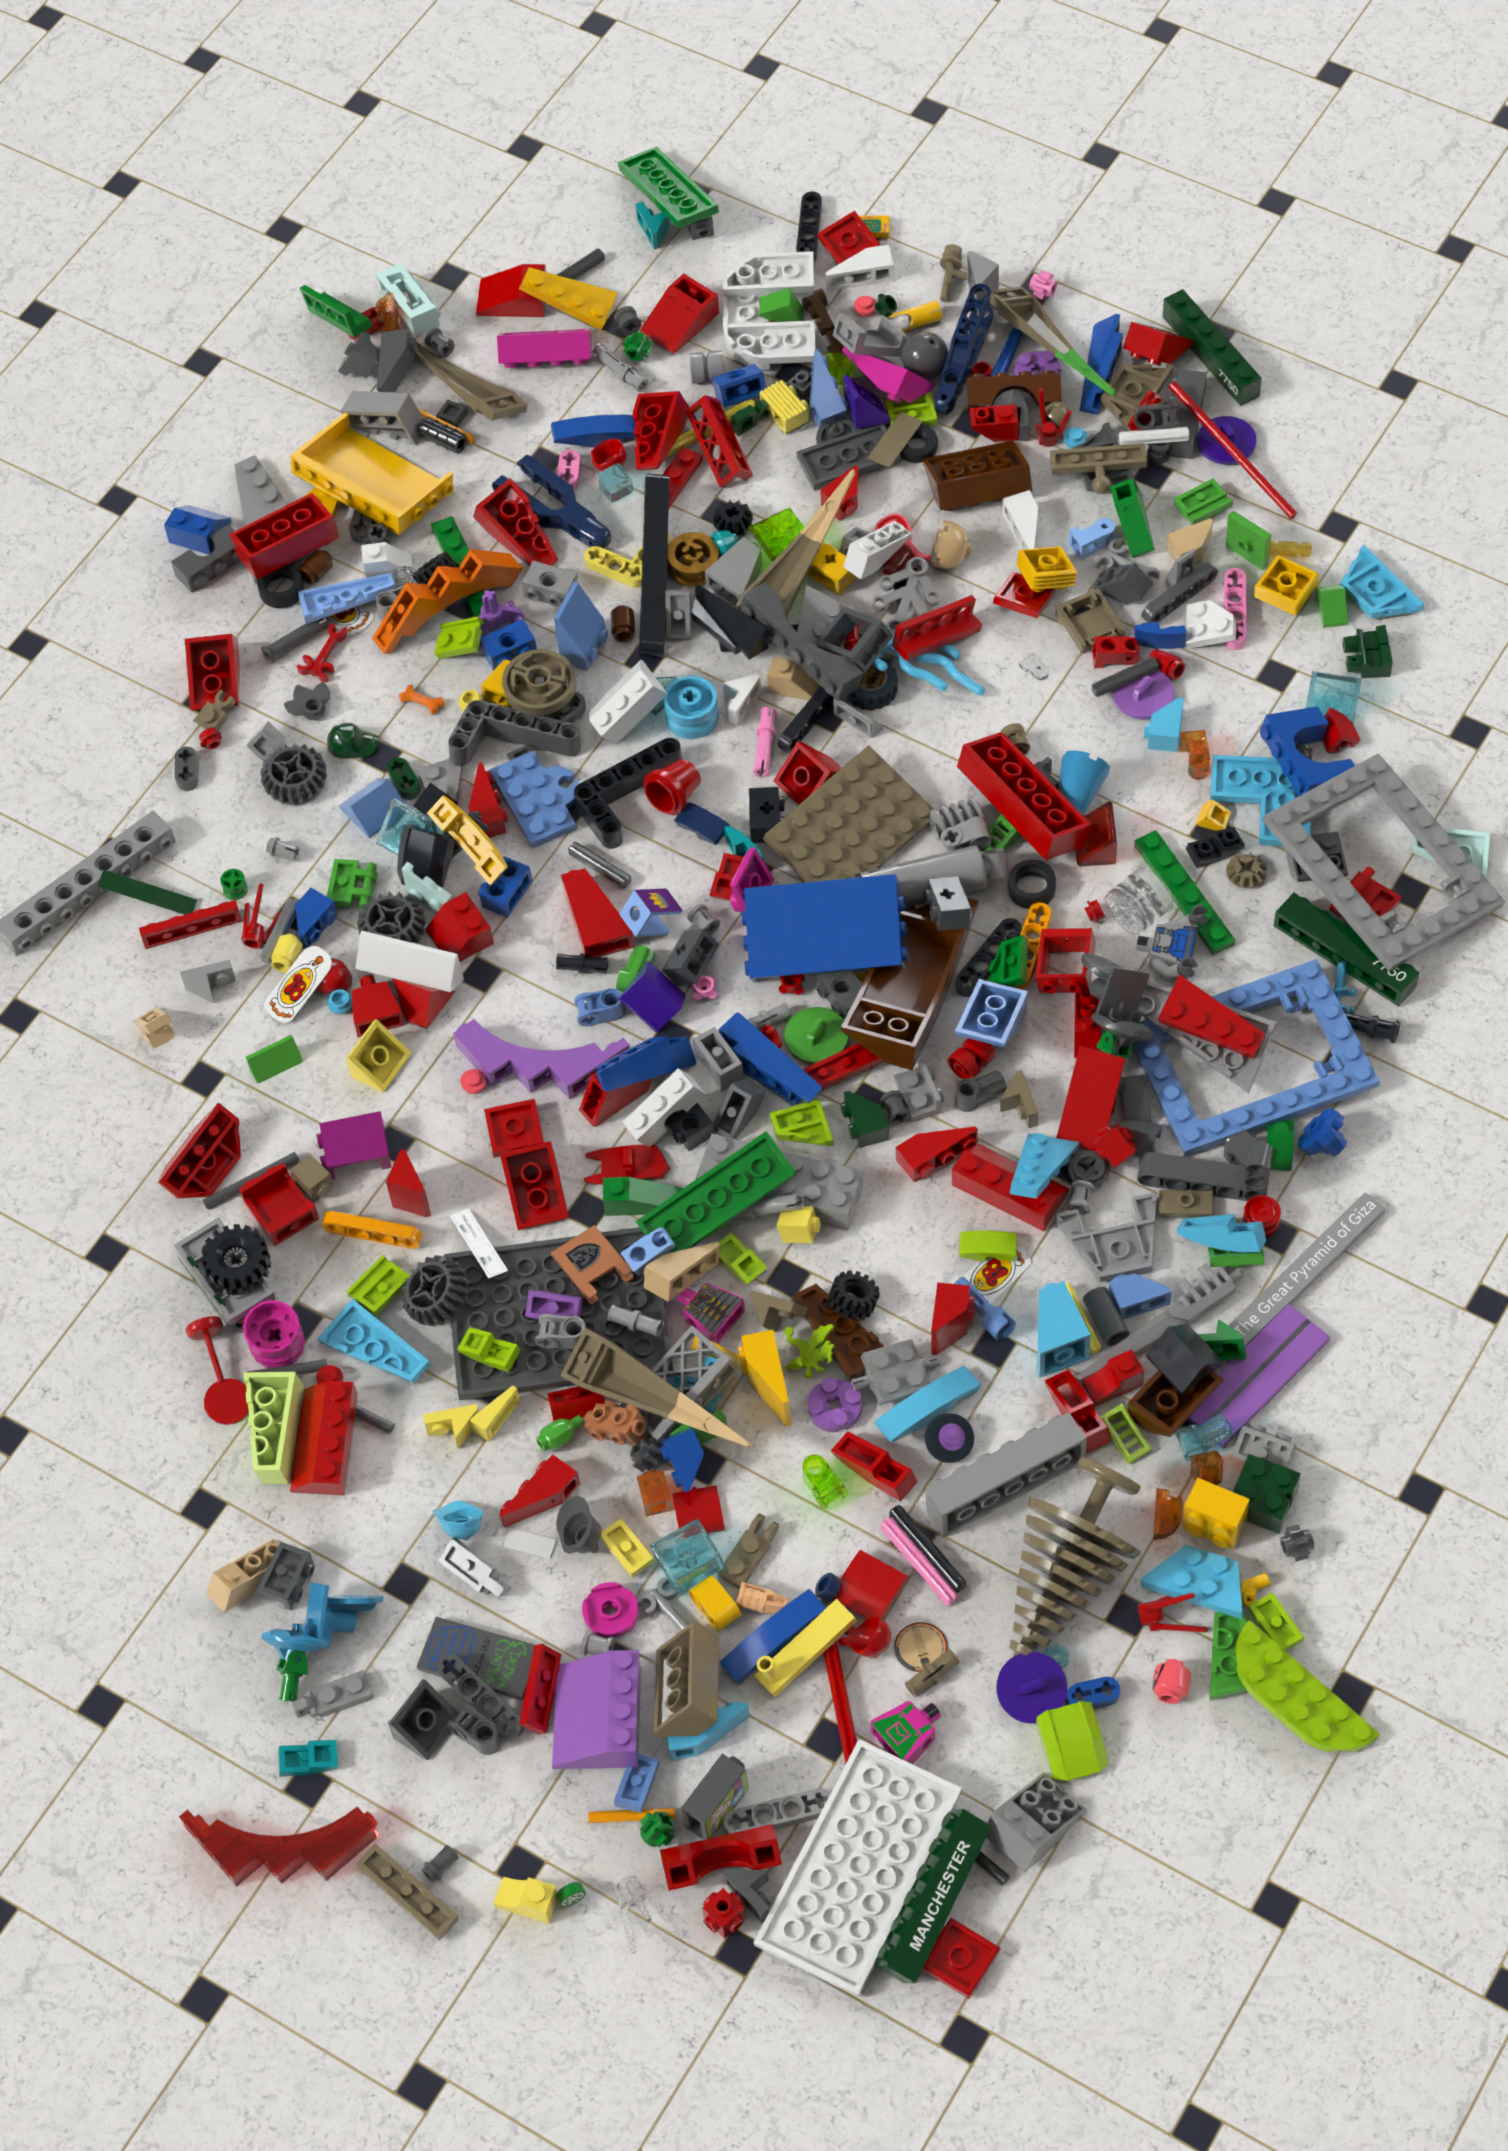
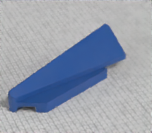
M1114 314L1096 323L1092 331L1087 364L1108 384L1122 351L1123 333H1119L1120 314ZM1086 377L1084 379L1079 410L1098 415L1102 404L1101 396L1104 390Z
M735 1013L718 1029V1032L741 1061L743 1073L790 1104H798L801 1100L810 1103L821 1092L822 1086L740 1013Z
M668 1036L652 1037L598 1065L596 1073L602 1089L608 1092L676 1071L678 1068L683 1069L696 1065V1059L688 1036L668 1039Z

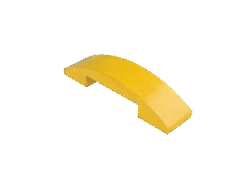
M442 796L428 811L427 814L442 831H448L476 863L474 868L489 885H493L508 866L499 850L484 831L446 796Z

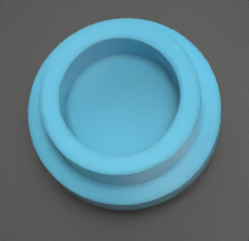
M1070 428L1064 434V442L1070 449L1083 443L1087 438V433L1081 428Z
M335 990L328 998V1008L335 1014H344L352 1008V996L345 990Z

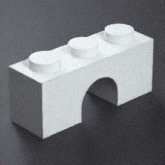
M678 1068L622 1123L637 1141L651 1147L668 1131L664 1125L665 1120L677 1110L683 1109L688 1112L705 1095V1092L690 1075Z

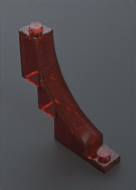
M358 1807L324 1827L287 1836L254 1834L229 1826L218 1819L208 1826L199 1814L194 1817L188 1809L179 1816L185 1829L236 1887L263 1864L281 1884L307 1862L327 1881L379 1837L375 1827L378 1825L376 1819L369 1811L363 1813Z

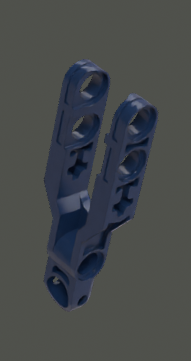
M975 284L970 289L954 331L948 358L941 374V383L934 400V407L937 413L948 415L954 410L958 396L963 392L967 378L980 355L993 320V310L989 305L991 292L990 288L985 284ZM979 291H983L987 294V296L981 300L976 299L974 297L975 293Z
M525 455L516 463L523 473L531 478L534 484L538 483L548 490V494L565 505L561 509L551 510L523 490L542 528L562 529L588 547L598 546L605 548L611 543L610 530L599 522L589 510L576 502L572 485L530 455ZM501 475L492 483L493 490L495 491L508 478Z

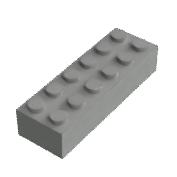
M711 1133L696 1179L749 1142ZM781 1151L797 1173V1176L765 1198L800 1193L802 1197L797 1198V1200L804 1199V1206H813L816 1216L820 1218L821 1224L849 1230L863 1188V1171Z
M1070 1413L1063 1416L1057 1415L1051 1418L1046 1425L1028 1430L1020 1439L1007 1441L999 1450L991 1454L985 1453L981 1455L971 1465L967 1467L960 1466L952 1472V1475L944 1479L939 1478L932 1481L925 1488L926 1512L944 1538L1077 1467L1080 1457L1086 1456V1437Z

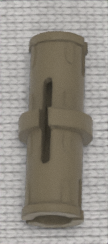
M948 1649L931 1664L927 1662L923 1665L924 1669L904 1684L908 1691L914 1697H917L919 1693L931 1684L940 1682L941 1677L958 1665L960 1661L954 1652Z

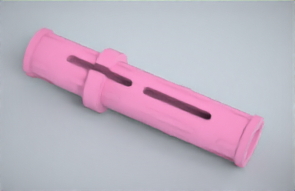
M769 707L761 709L760 725L757 727V735L759 737L753 772L756 776H759L762 768L761 777L769 775L772 742L776 735L774 724L777 711L772 707L769 716Z

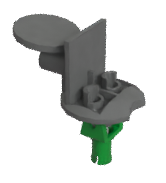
M1084 953L1081 957L1082 964L1099 977L1093 980L1089 989L1090 994L1100 1000L1096 1012L1091 1017L1099 1027L1106 1031L1101 1036L1097 1048L1103 1052L1130 1059L1134 1042L1151 1040L1154 1037L1153 1032L1140 1022L1142 1014L1137 1013L1150 974L1123 969L1118 964L1104 957Z

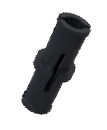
M558 953L556 969L574 970L581 974H584V971L607 974L608 958L591 957L580 953V955Z

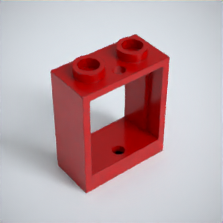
M1092 928L1042 929L1035 973L1039 993H1090L1092 971L1084 965L1082 974H1048L1051 952H1085L1095 954L1096 942Z

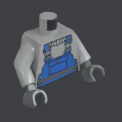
M1201 904L1196 905L1192 909L1191 914L1168 923L1156 925L1153 938L1138 936L1136 950L1149 952V966L1166 979L1176 978L1179 974L1185 979L1194 975L1192 968L1198 966L1193 959L1198 925L1196 924L1197 922L1201 925L1207 923L1208 918L1204 914L1208 910Z

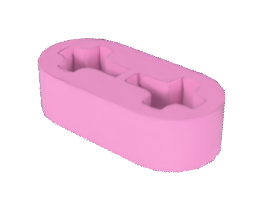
M566 450L560 454L557 475L565 481L567 480V475H571L569 481L566 482L572 485L575 490L579 485L580 455L575 450ZM569 460H572L571 466H567Z

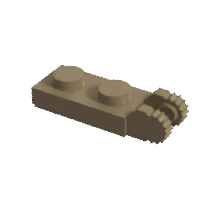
M758 1513L751 1522L749 1529L745 1530L717 1572L718 1578L738 1589L742 1581L747 1583L770 1548V1543L778 1532L780 1524L775 1521L772 1522L762 1538L756 1534L763 1525L765 1516Z

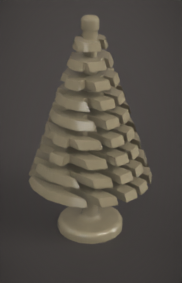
M1080 1457L1077 1463L1078 1468L1096 1480V1484L1080 1516L1043 1500L1029 1497V1508L1054 1524L1038 1517L1027 1515L1026 1525L1046 1538L1064 1546L1065 1549L1050 1541L1024 1532L1023 1542L1058 1563L1055 1564L1031 1552L1022 1550L1021 1560L1050 1576V1579L1048 1580L1023 1568L1019 1569L1018 1577L1030 1585L1043 1591V1594L1041 1596L1026 1588L1017 1586L1016 1595L1037 1606L1034 1612L1015 1603V1614L1029 1621V1624L1025 1627L1013 1622L1012 1631L1022 1636L1020 1643L1012 1639L1010 1641L1009 1648L1015 1651L1013 1657L1020 1653L1028 1655L1031 1652H1036L1032 1650L1035 1643L1047 1647L1052 1640L1040 1634L1042 1628L1057 1635L1065 1630L1064 1627L1047 1618L1049 1613L1071 1623L1078 1617L1072 1611L1056 1604L1057 1599L1082 1610H1085L1091 1604L1081 1596L1064 1588V1584L1094 1597H1098L1103 1591L1092 1582L1071 1572L1072 1569L1105 1584H1110L1116 1578L1111 1573L1079 1555L1110 1569L1122 1572L1128 1564L1103 1548L1131 1559H1135L1141 1553L1128 1542L1095 1525L1113 1488L1129 1495H1136L1141 1488L1139 1484L1107 1466L1091 1459Z

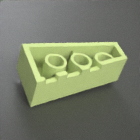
M243 1372L247 1389L246 1402L249 1408L248 1421L251 1428L252 1438L250 1440L254 1472L262 1484H289L304 1385L296 1372Z

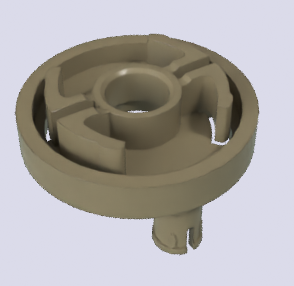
M536 649L524 652L510 661L504 670L502 685L505 698L514 709L524 714L540 716L554 713L569 703L576 690V678L574 668L566 657L555 651ZM537 677H544V683L533 684L531 681Z

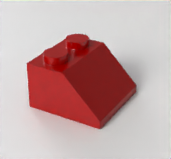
M1131 321L1123 349L1131 351L1130 356L1143 360L1145 356L1148 357V363L1161 366L1162 362L1172 364L1192 346L1193 340L1156 327Z
M466 892L444 903L425 929L437 949L457 954L459 962L494 944L491 927Z
M937 1282L931 1327L932 1355L940 1354L967 1335L968 1324L973 1325L975 1296H970V1285Z

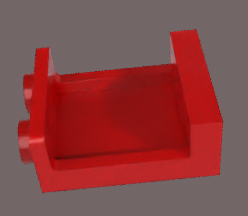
M284 1163L269 1168L263 1175L247 1181L239 1189L243 1203L274 1246L319 1220L315 1205L311 1200H307L289 1175Z

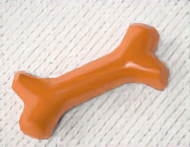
M408 685L406 691L399 694L401 702L413 701L430 709L431 715L436 714L438 708L445 705L442 697L429 698L416 693L413 685Z

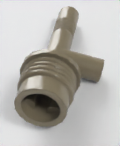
M955 244L945 246L940 260V266L945 269L940 296L942 302L949 301L953 278L967 280V272L960 270L962 268V248Z

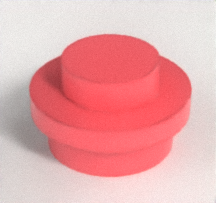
M861 296L855 300L854 309L859 316L870 317L876 310L875 304L877 302L873 297Z
M470 1069L464 1072L460 1079L461 1087L470 1094L480 1093L486 1085L485 1074L477 1069Z

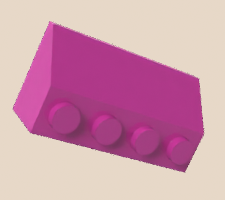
M592 329L500 333L497 335L498 363L504 364V368L518 367V363L526 362L528 367L541 366V362L550 361V365H564L566 360H573V364H586V359L592 358Z

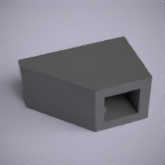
M1136 563L1120 565L1110 570L1105 569L1098 575V581L1093 589L1099 588L1103 595L1128 604L1142 600L1153 582Z

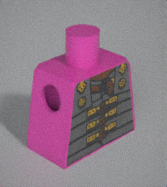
M709 1283L703 1284L697 1293L687 1288L678 1295V1301L686 1305L683 1310L685 1322L690 1327L691 1325L695 1327L707 1339L717 1344L721 1342L745 1312V1304L742 1297Z

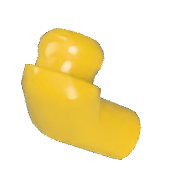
M1266 1573L1242 1581L1240 1584L1242 1606L1249 1607V1605L1256 1601L1257 1590L1270 1586V1580Z

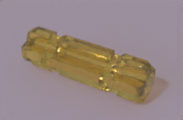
M1271 541L1269 555L1278 553V555L1297 556V554H1301L1300 556L1309 557L1312 546L1309 542L1298 544V542L1278 541V543Z

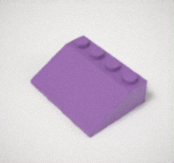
M639 1650L607 1651L559 1665L555 1693L552 1769L626 1768L627 1766L638 1768L641 1689Z

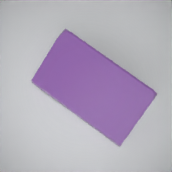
M534 1289L529 1290L525 1317L539 1319V1316L542 1314L580 1317L584 1297Z

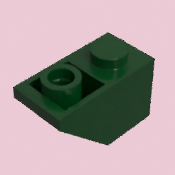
M850 1091L843 1092L844 1102L840 1103L844 1118L849 1117L851 1123L848 1125L849 1134L852 1140H857L859 1148L888 1141L889 1127L881 1105Z

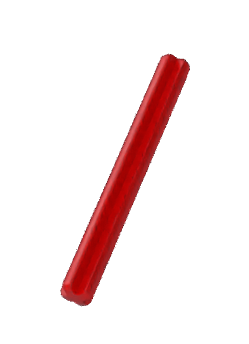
M835 1641L824 1652V1658L845 1763H847L857 1744L838 1645L837 1641Z

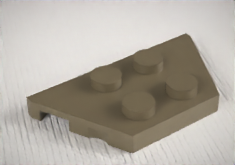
M1122 364L1109 383L1115 390L1114 397L1104 391L1101 396V403L1128 431H1132L1127 425L1147 392L1154 390L1157 394L1160 393L1173 373V365L1166 364V368H1152V364H1142L1139 366Z

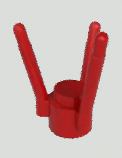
M1039 389L1041 427L1039 423L1035 424L1039 445L1052 447L1057 443L1058 439L1063 438V432L1072 411H1067L1059 429L1054 423L1047 422L1043 389Z
M260 883L258 886L250 924V904L245 903L241 940L245 946L253 949L261 948L262 943L266 944L281 912L278 913L266 933L264 927L257 923L263 883Z
M1194 1593L1174 1598L1165 1596L1154 1601L1138 1604L1142 1627L1149 1626L1150 1632L1156 1630L1208 1631L1207 1627L1159 1623L1160 1620H1164L1162 1608L1195 1597Z

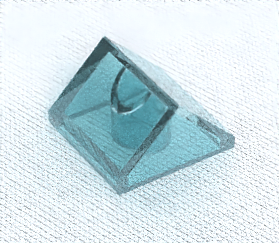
M1312 671L1306 708L1318 706L1323 716H1325L1329 707L1344 714L1354 725L1361 678Z
M394 798L391 800L376 844L398 855L403 825L414 824L422 829L437 833L435 822L430 817Z

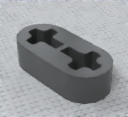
M354 510L349 526L350 535L355 542L363 543L365 538L362 536L363 530H361V526H364V530H369L370 523L375 525L376 522L367 516L363 517V514Z
M187 746L181 747L175 753V780L178 788L183 791L193 790L199 782L198 757L196 751L192 747ZM189 756L188 764H184L185 757ZM185 773H189L188 781H183L185 780Z

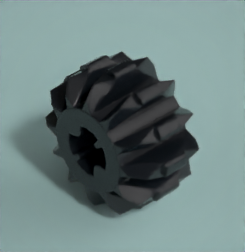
M729 499L728 504L720 503L719 508L715 509L713 526H715L717 531H730L732 534L735 533L737 537L738 535L745 537L747 531H751L753 514L747 504L742 505L740 500L732 503Z

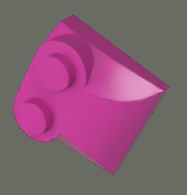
M751 847L746 852L730 883L733 891L730 896V904L735 912L742 913V911H745L744 888L772 886L775 880L754 847Z

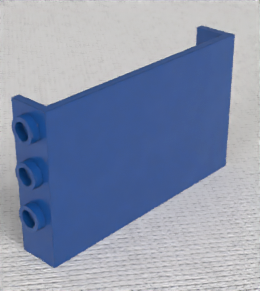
M896 874L744 888L745 911H742L741 916L742 924L747 928V936H743L744 950L748 951V961H745V974L754 983L759 982V978L891 966L905 969L904 962H908L909 959L908 948L903 946V937L907 936L906 922L901 920V912L905 911L904 896H900L899 879Z

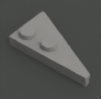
M449 758L417 769L424 789L431 782L458 802L462 766L452 764Z

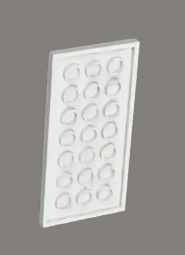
M859 1739L754 1941V1946L859 1997L878 1960V1952L881 1946L887 1942L892 1932L890 1929L893 1921L901 1914L905 1906L903 1904L904 1898L914 1888L918 1880L916 1874L921 1865L926 1863L930 1855L929 1847L933 1840L939 1836L943 1828L941 1826L942 1820L948 1812L954 1809L963 1792L962 1788Z

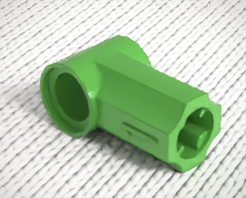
M639 945L634 947L626 968L621 969L618 975L616 989L624 992L646 962L650 961L653 963L655 953L646 946Z

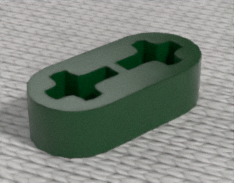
M400 757L391 759L387 764V771L398 794L405 800L416 798L420 794V785L409 763ZM399 767V769L403 771V774L400 775L399 772L395 769ZM407 782L412 789L408 790L404 783Z

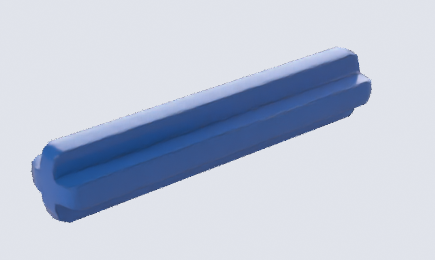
M1014 327L1010 330L991 377L995 376L996 373H1007L1022 339L1023 332L1020 329Z

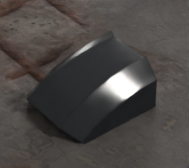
M414 824L403 825L397 863V874L401 883L405 885L402 868L408 862L414 866L412 868L413 873L423 880L427 876L439 887L443 888L455 839L449 835H441L422 829Z

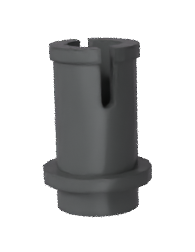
M445 1845L430 1862L426 1861L424 1863L425 1867L422 1869V1872L432 1882L436 1879L441 1880V1875L459 1857L450 1846Z

